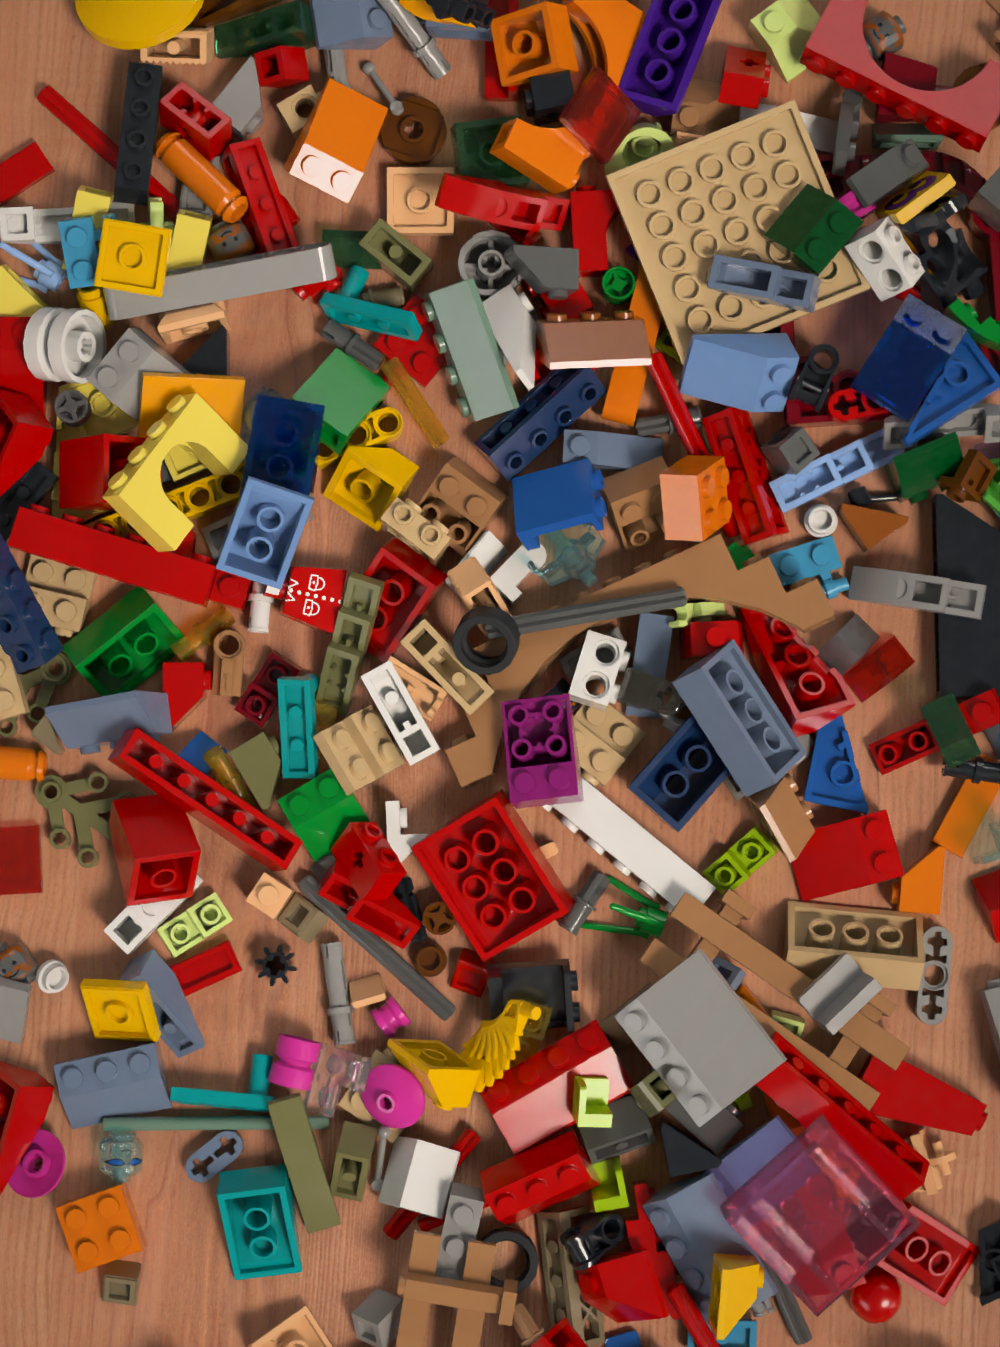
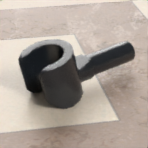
M865 486L853 489L847 493L851 505L860 507L876 502L897 501L896 493L873 494L869 496Z

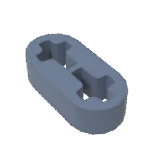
M223 1130L195 1151L187 1159L185 1165L188 1177L198 1183L206 1182L233 1162L242 1153L244 1148V1140L241 1134L235 1130ZM222 1137H225L227 1140L231 1138L236 1140L237 1143L233 1146L236 1151L232 1154L230 1151H225L222 1155H217L215 1151L222 1146ZM211 1155L214 1161L207 1167L209 1173L207 1175L203 1172L196 1174L193 1170L196 1166L194 1159L198 1158L200 1161H203Z

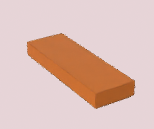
M982 753L977 755V757L983 758L985 762L998 763ZM964 779L931 842L940 847H945V850L962 858L1000 789V784L984 781L975 784L971 783V779Z

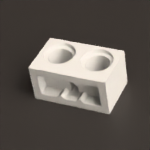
M889 216L858 230L844 246L881 302L912 288L925 272L919 258L912 252L904 240L900 229L894 225Z
M591 630L587 631L568 693L571 701L606 711L608 703L615 704L621 686L615 683L618 670L625 672L630 653L624 651L627 644L626 641ZM601 648H607L614 654V660L610 663H602L597 659L596 651ZM590 680H598L603 684L604 692L600 695H592L587 691L586 683Z

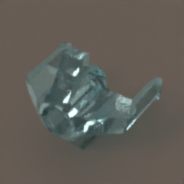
M590 522L583 524L588 532L579 539H568L561 530L546 533L557 546L554 552V560L543 569L532 560L527 565L533 575L537 573L551 586L570 579L582 580L590 588L599 580L594 572L596 558L606 541Z

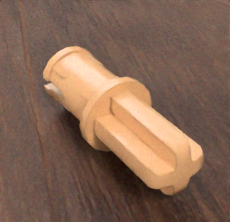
M523 1303L515 1304L512 1325L522 1339L520 1344L527 1347L542 1335L544 1329L543 1327L538 1328Z

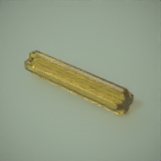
M394 357L381 366L382 371L432 447L437 448L447 442L449 439L448 433L400 360Z

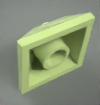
M777 0L750 20L747 32L761 51L767 52L766 57L784 81L789 83L807 69L799 61L805 45L821 17L808 0Z

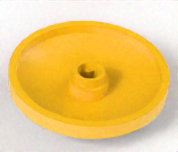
M75 0V7L83 26L94 39L113 48L134 50L158 45L179 34L196 17L204 0Z

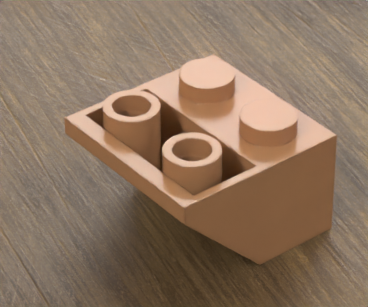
M455 456L446 462L417 505L423 510L420 515L431 523L433 519H436L450 530L447 534L451 538L449 546L464 556L494 519L509 495Z
M662 456L604 478L605 488L602 489L604 498L626 553L665 538L659 474L668 467Z

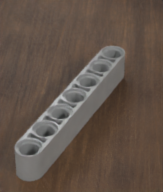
M320 242L167 271L163 297L103 287L102 290L109 319L113 321L328 281L336 278L338 275L331 243Z

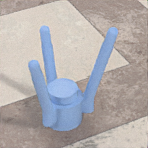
M0 242V248L35 268L33 277L37 278V281L19 276L29 287L36 288L47 294L49 289L57 292L67 275V270L62 269L63 261L54 257L41 244L30 245L48 261L42 259L38 262L5 242Z

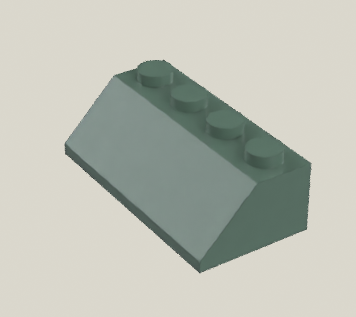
M474 278L424 294L425 302L421 303L422 311L428 322L432 321L436 334L433 335L434 344L439 354L444 353L448 364L444 368L450 385L456 386L460 397L456 399V404L463 418L467 417L468 422H475L520 407Z

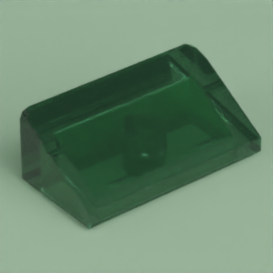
M322 230V242L331 243L335 264L339 268H351V266L356 265L364 269L383 270L359 245V242L369 231Z
M952 692L920 707L949 769L982 754Z

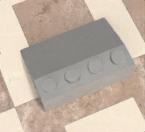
M701 948L614 1016L698 1127L709 1121L787 1060Z

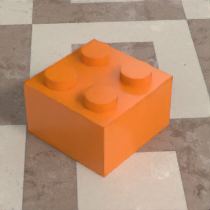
M686 455L659 474L665 540L704 541L730 521L732 505L727 496L729 471L725 467L724 456Z
M126 1181L61 1203L55 1208L77 1273L142 1251L148 1245Z

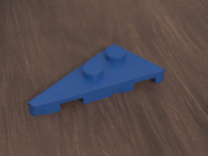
M968 332L964 333L903 437L901 442L905 448H908L1000 390V376Z
M841 715L816 731L803 800L868 814V804L864 798L850 738Z

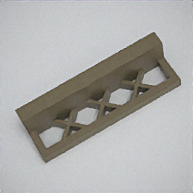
M590 1206L538 1212L537 1219L550 1328L565 1317L588 1347L605 1343L602 1312L587 1302L583 1304L580 1301L578 1279L571 1265L573 1259L567 1246L562 1245L559 1239L564 1231L571 1228L570 1217L579 1216L580 1221L586 1214L590 1213ZM588 1319L592 1324L593 1337L585 1339L583 1326Z

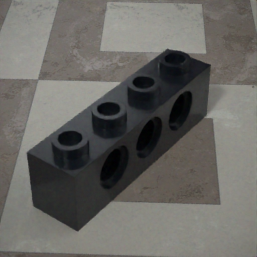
M129 61L114 186V202L143 206L148 204L163 66Z

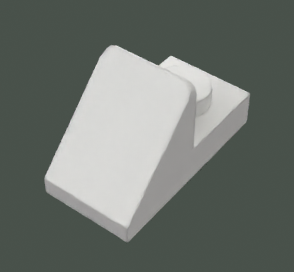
M385 801L387 841L402 864L413 852L411 846L428 836V834L401 835V828H408L407 808H400V801Z

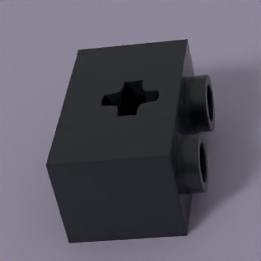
M570 70L529 77V88L524 89V105L527 117L533 116L535 126L574 119L576 102Z

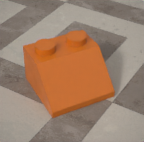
M544 1L492 20L490 26L501 86L529 84V77L570 70V74L579 72L566 5Z

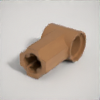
M225 630L216 636L213 644L212 695L241 697L246 642L239 632ZM229 635L237 638L239 642V648L233 655H227L221 649V641Z

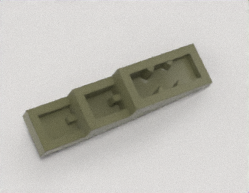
M352 572L349 576L343 606L338 611L332 641L327 647L315 700L316 706L343 715L348 713L370 642L384 581L356 572Z
M298 1092L268 1101L267 1106L308 1234L340 1225V1215L330 1189V1182L301 1093Z

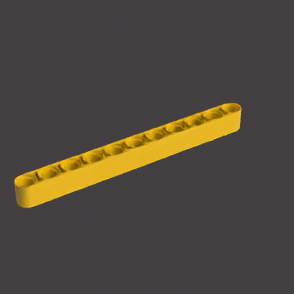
M391 407L381 408L371 412L357 428L366 432L365 441L359 445H354L348 441L347 446L340 454L334 452L329 457H321L317 454V448L322 442L310 436L241 463L233 474L218 476L213 474L165 494L192 521L238 503L248 476L255 478V471L261 466L272 468V476L266 482L281 486L339 463L349 446L378 448L397 440L403 434V419L396 409ZM385 417H393L398 422L397 428L392 432H384L379 428L381 420ZM295 453L302 455L304 461L300 468L293 470L286 467L288 456ZM230 478H237L241 482V487L235 494L224 492V483ZM204 490L209 492L210 497L206 505L201 507L193 505V495L197 491ZM118 512L84 525L94 529L95 523L115 529V536L125 539L128 533L141 536L138 532L131 530L130 524Z

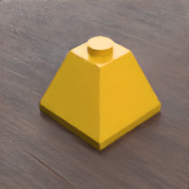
M349 446L329 481L323 496L378 532L382 528L380 518L396 497L399 499L403 497L419 466L392 448Z
M388 1039L387 1046L402 1066L414 1074L421 1083L424 1093L433 1100V1104L436 1107L448 1111L452 1110L453 1107L468 1108L481 1070L440 1040Z
M714 1253L708 1323L716 1340H724L757 1299L758 1288H763L764 1267H760L755 1256Z

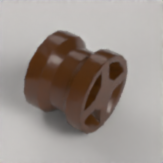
M445 901L432 902L423 912V924L432 934H447L456 924V919Z

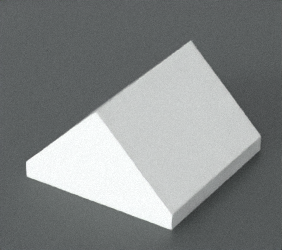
M398 1136L393 1144L378 1202L443 1219L461 1152L419 1139Z

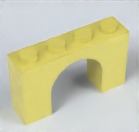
M81 185L77 190L72 218L93 215L95 229L102 228V215L111 212L114 193ZM180 208L170 247L167 271L203 265L213 216ZM65 259L63 260L62 269L66 270Z
M197 393L177 395L168 403L166 407L167 413L161 420H158L147 431L148 438L129 454L127 458L128 464L109 480V488L102 496L158 552L175 551L194 526L168 499L162 488L160 472L166 454L174 446L181 445L190 450L215 476L233 474L251 450Z

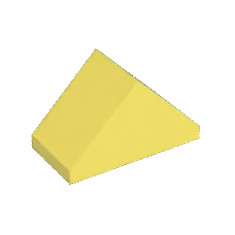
M7 264L0 265V317H31L40 308L50 307Z

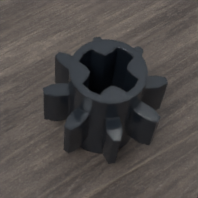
M279 944L274 953L267 946L264 947V952L267 955L265 959L255 960L257 964L263 967V971L258 974V978L267 975L271 978L270 986H274L277 978L280 977L286 984L290 982L286 974L288 971L298 970L296 966L290 965L289 960L294 957L295 953H289L288 955L282 953L283 944ZM276 956H280V962L285 964V969H281L277 974H274L273 968L268 966V961H272Z

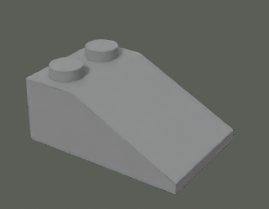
M128 328L87 377V380L112 403L138 421L142 372L191 373L141 328Z

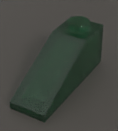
M301 0L214 26L216 57L219 59L254 56L255 53L279 45L304 47L305 50L316 47L310 7Z

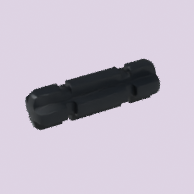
M408 876L403 877L395 888L396 894L400 895L398 900L421 923L422 914L416 894L413 895L412 892L414 889L412 879ZM421 924L420 929L411 939V943L427 939L424 925L422 926Z

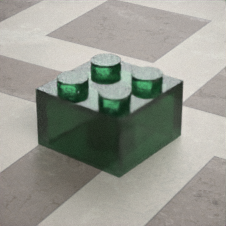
M521 115L454 123L450 128L456 174L500 181L509 187L523 188L529 184L530 178L489 153L503 123L515 118L521 119Z

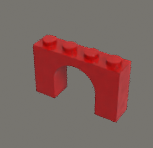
M595 186L577 187L576 192H570L569 199L571 200L572 248L579 249V278L602 277L608 271L606 232L611 222L620 212L610 188L609 190H596Z

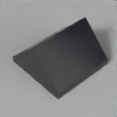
M660 1117L657 1125L666 1168L670 1177L720 1166L722 1160L718 1154L715 1155L710 1149Z

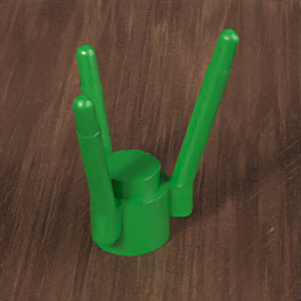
M608 875L607 877H609L612 885L645 906H640L639 910L635 911L615 903L609 905L610 909L635 918L634 925L639 928L584 922L581 928L636 935L648 939L650 935L659 937L664 928L668 912L660 910L659 903L648 900L621 881Z

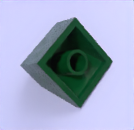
M807 183L763 237L806 273L814 274L818 277L862 225L863 221L839 200Z
M952 432L897 455L884 466L892 487L897 494L899 503L909 500L910 505L916 504L929 498L927 492L940 487L941 492L947 491L938 483L940 476L954 477L963 461L956 432Z

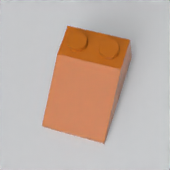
M328 77L283 168L289 174L349 203L364 174L389 108Z

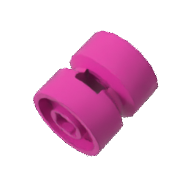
M279 1033L274 1052L280 1058L272 1063L268 1081L294 1089L311 1091L314 1071L310 1068V1064L318 1062L322 1044L303 1037Z

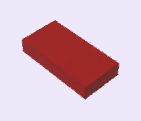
M36 141L0 164V207L55 172Z
M230 940L169 966L175 973L185 997L243 971Z

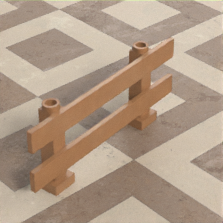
M724 889L716 900L722 906L715 913L684 892L670 913V916L701 936L687 958L701 948L712 962L721 950L801 1006L797 1001V997L813 980L736 927L740 919L750 920L757 909L730 889ZM653 938L639 959L640 962L662 977L686 960L656 938ZM879 992L838 1031L840 1035L827 1055L815 1049L739 996L769 1037L775 1031L778 1032L869 1111L881 1093L846 1070L860 1047L895 1071L910 1050L909 1046L876 1024L881 1015L890 1017L897 1007L895 1003Z
M414 1230L407 1275L400 1274L397 1295L403 1296L396 1347H424L430 1304L458 1308L451 1347H480L485 1313L499 1315L498 1324L512 1326L518 1281L505 1279L503 1287L490 1285L496 1243L469 1239L463 1279L461 1281L435 1276L442 1235Z

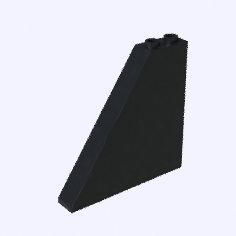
M937 493L932 497L933 576L986 585L987 588L981 620L934 612L936 698H971L995 688L998 697H1000V531L956 501L950 499L944 493Z

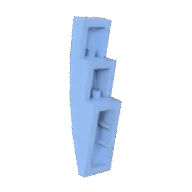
M883 429L812 461L797 475L785 474L769 482V485L782 512L785 513L885 466L893 457L905 453L904 449L883 450Z

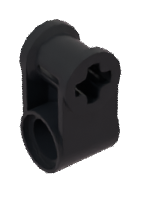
M819 344L812 349L802 371L799 372L788 400L793 401L797 399L813 406L814 411L819 413L839 364L840 358L836 348L829 344ZM818 353H826L831 358V367L828 369L818 368L814 363V356Z
M590 1212L573 1227L564 1231L559 1239L561 1244L567 1246L573 1259L571 1262L573 1269L576 1271L584 1270L595 1265L603 1255L623 1240L626 1233V1225L624 1219L618 1214Z

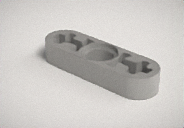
M931 926L923 931L925 955L933 956V945L928 944L927 940L928 937H934L935 932H939V937L945 939V944L938 947L937 956H945L944 963L937 960L925 961L919 991L915 993V1015L921 1022L928 1025H936L942 1022L946 1017L948 1007L953 939L950 932L940 926ZM936 965L942 970L943 978L937 985H930L924 979V972L929 966ZM923 988L931 991L942 990L941 997L934 995L933 1003L940 1010L939 1013H933L932 1019H928V1014L922 1012V1006L929 1004L930 997L929 994L922 995Z

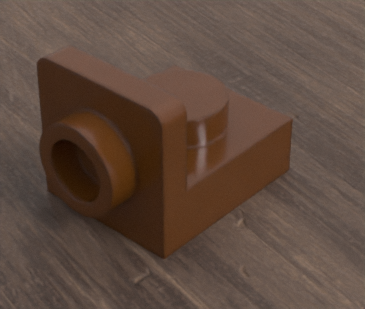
M969 449L955 476H940L938 483L947 490L946 495L956 502L964 503L965 500L980 502L998 468L979 450Z

